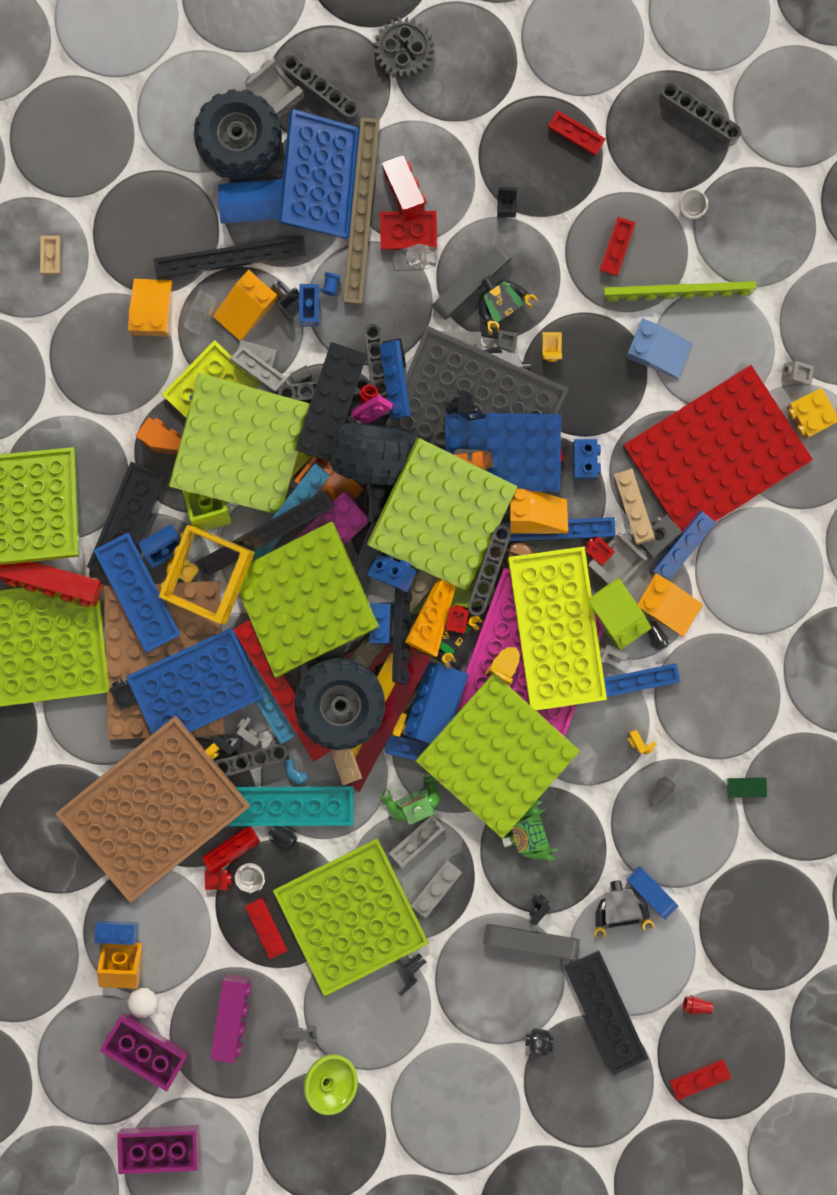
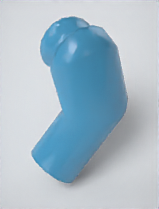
M294 759L284 761L287 777L296 784H302V782L307 781V774L295 769Z

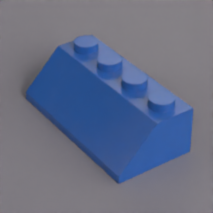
M283 179L218 184L220 224L279 219Z
M430 662L421 677L403 735L431 743L455 716L469 674Z

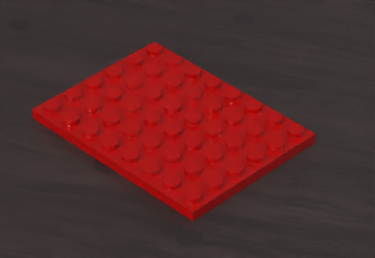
M752 365L623 445L668 517L682 532L700 510L716 522L813 461V458Z

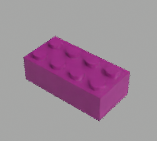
M347 490L333 502L334 508L319 515L294 540L329 522H333L345 546L369 524L367 523V510Z
M227 974L223 979L210 1060L234 1063L236 1058H239L240 1054H242L243 1042H240V1039L243 1038L246 1030V1023L243 1020L249 1011V1003H246V1001L251 996L253 984L249 983L250 978Z
M126 1013L119 1017L99 1050L166 1092L190 1052Z
M199 1125L122 1128L117 1133L118 1174L198 1171L201 1165Z

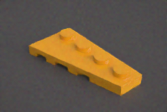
M437 578L405 643L431 657H437L455 585Z

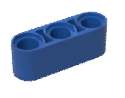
M640 866L626 878V881L665 920L679 907Z

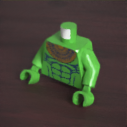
M423 773V778L429 786L393 802L390 790H387L388 796L383 797L380 793L382 803L387 805L386 807L395 821H405L411 825L435 813V807L440 803L441 796L436 784L437 780L432 775L427 777Z
M538 801L511 829L512 834L505 836L502 842L504 848L515 845L517 852L521 853L523 857L533 860L554 861L558 857L554 858L552 852L558 850L556 848H549L539 815L545 809H538L537 805L542 803Z

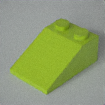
M182 490L192 526L207 531L232 523L226 501Z
M616 578L587 599L610 642L620 650L651 629L644 613L620 578Z

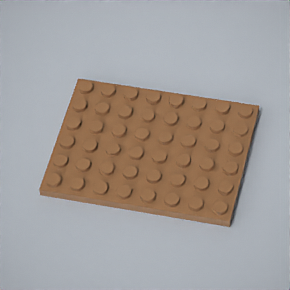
M219 581L177 583L173 591L174 595L217 613L220 606ZM155 584L160 593L162 588L160 587L161 584ZM104 586L105 646L109 687L112 688V683L120 679L123 681L127 680L126 676L221 633V624L164 600L181 636L146 653L113 587ZM107 692L108 740L149 738L152 733L138 702L120 710L113 694ZM224 717L190 733L193 736L225 735Z
M174 716L55 814L131 903L248 809L250 804L179 718Z

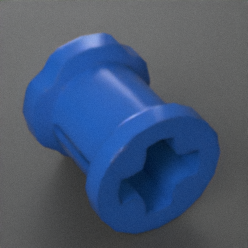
M326 272L324 274V285L320 292L328 296H336V288L341 276Z

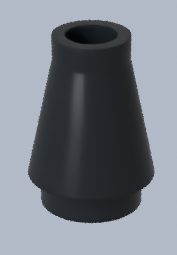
M656 621L649 623L651 629L648 630L652 648L654 647L658 651L667 647L670 644L667 635L658 626Z
M272 826L268 832L283 849L291 850L298 839L294 832L278 826Z

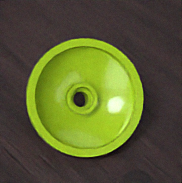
M336 1054L326 1055L316 1060L309 1068L304 1080V1096L309 1106L316 1112L324 1115H333L343 1111L352 1102L357 1091L358 1077L355 1067L347 1058Z

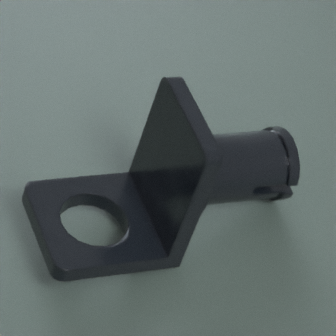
M276 281L277 287L275 284L271 286V290L280 298L276 304L284 316L293 324L294 321L285 308L299 298V291L296 287L288 291L280 281Z
M465 390L460 391L459 401L447 402L445 404L449 406L445 407L447 414L457 413L467 421L486 418V414L482 411L472 408L473 396Z
M419 953L407 965L401 961L396 962L411 979L397 993L399 996H402L418 981L414 977V973L427 963L425 959L418 962L423 958Z

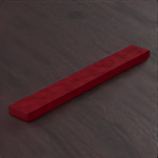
M416 648L411 653L408 660L410 672L408 685H394L385 702V714L378 731L367 742H364L356 757L362 779L349 783L347 786H353V789L358 792L362 790L432 657Z

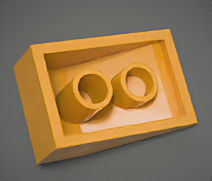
M248 270L232 288L214 313L213 318L240 341L248 335L279 299L276 293Z
M134 279L128 321V331L131 335L169 337L172 280Z
M516 489L510 501V532L523 534H568L567 500L539 491Z
M657 573L652 576L637 602V605L645 615L682 637L687 633L703 605Z

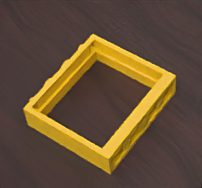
M187 525L184 533H181L179 546L174 550L173 556L175 557L167 568L166 574L168 575L160 586L162 588L159 597L214 622L226 624L255 552L195 526ZM196 534L240 553L217 613L173 594Z

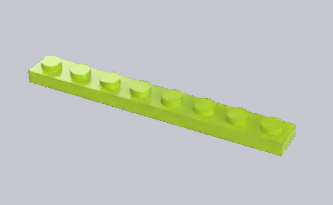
M756 281L605 287L602 296L603 300L608 299V302H617L619 299L636 301L638 298L656 300L657 297L671 300L677 296H683L684 299H691L701 295L702 298H711L714 295L731 297L732 294L750 296L757 289Z

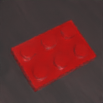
M436 210L425 211L403 219L400 211L380 212L381 251L437 250Z

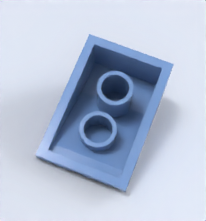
M642 318L626 358L678 379L692 343L668 329Z

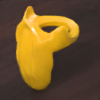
M507 647L502 650L494 659L492 665L488 667L485 675L489 673L492 675L494 673L510 686L513 681L512 675L519 664L520 655L517 648Z

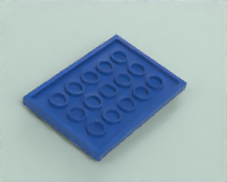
M295 109L289 111L278 223L345 240L349 239L360 128Z
M445 413V451L454 454L456 449L481 450L485 455V471L518 486L517 489L561 491L562 414L484 413L486 414L484 419L467 421L457 413Z
M232 627L126 676L152 734L174 716H177L189 732H192L265 698Z

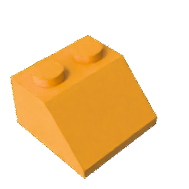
M103 943L97 969L99 987L138 989L141 975L142 943H135L134 945Z

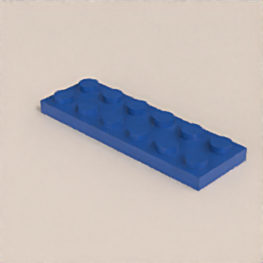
M126 533L95 549L94 552L145 652L148 653L181 636L164 600L159 597L160 593L130 534Z

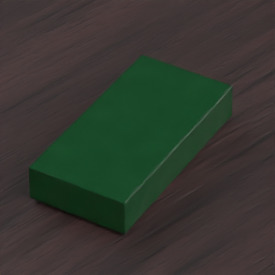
M727 778V797H767V778Z

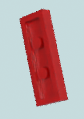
M558 110L548 125L549 130L595 157L606 140L603 136Z
M621 217L617 218L599 271L615 277L618 276L636 222Z
M247 826L207 853L202 859L209 872L213 875L261 841L253 827Z
M263 897L246 905L247 913L269 959L288 951Z
M720 1059L669 1080L678 1101L729 1080L731 1076L724 1059Z

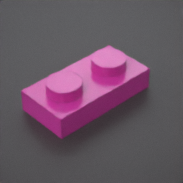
M377 395L354 409L352 417L364 424L371 423L392 410V403Z

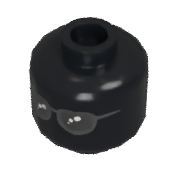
M533 1028L531 1034H526L525 1046H529L531 1054L546 1056L549 1052H552L554 1036H551V1032L548 1030Z

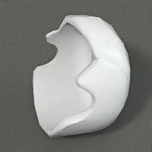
M696 188L688 189L682 193L679 199V207L682 214L688 219H699L705 215L708 209V200L702 191Z
M244 864L236 871V885L240 890L248 893L261 890L265 882L264 872L256 864Z
M148 988L135 989L128 998V1009L137 1018L145 1019L153 1015L157 1007L155 993Z

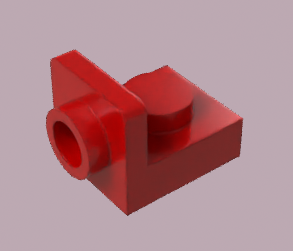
M599 536L595 540L591 538L585 544L587 548L585 554L592 557L601 567L615 553Z
M454 605V608L450 607L446 631L465 634L469 610H465L466 607Z
M220 869L213 875L209 870H204L205 890H228L229 885H232V874H229V869Z

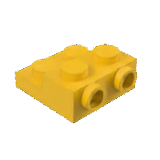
M823 388L787 406L790 418L796 421L798 425L797 430L805 439L837 423V413Z

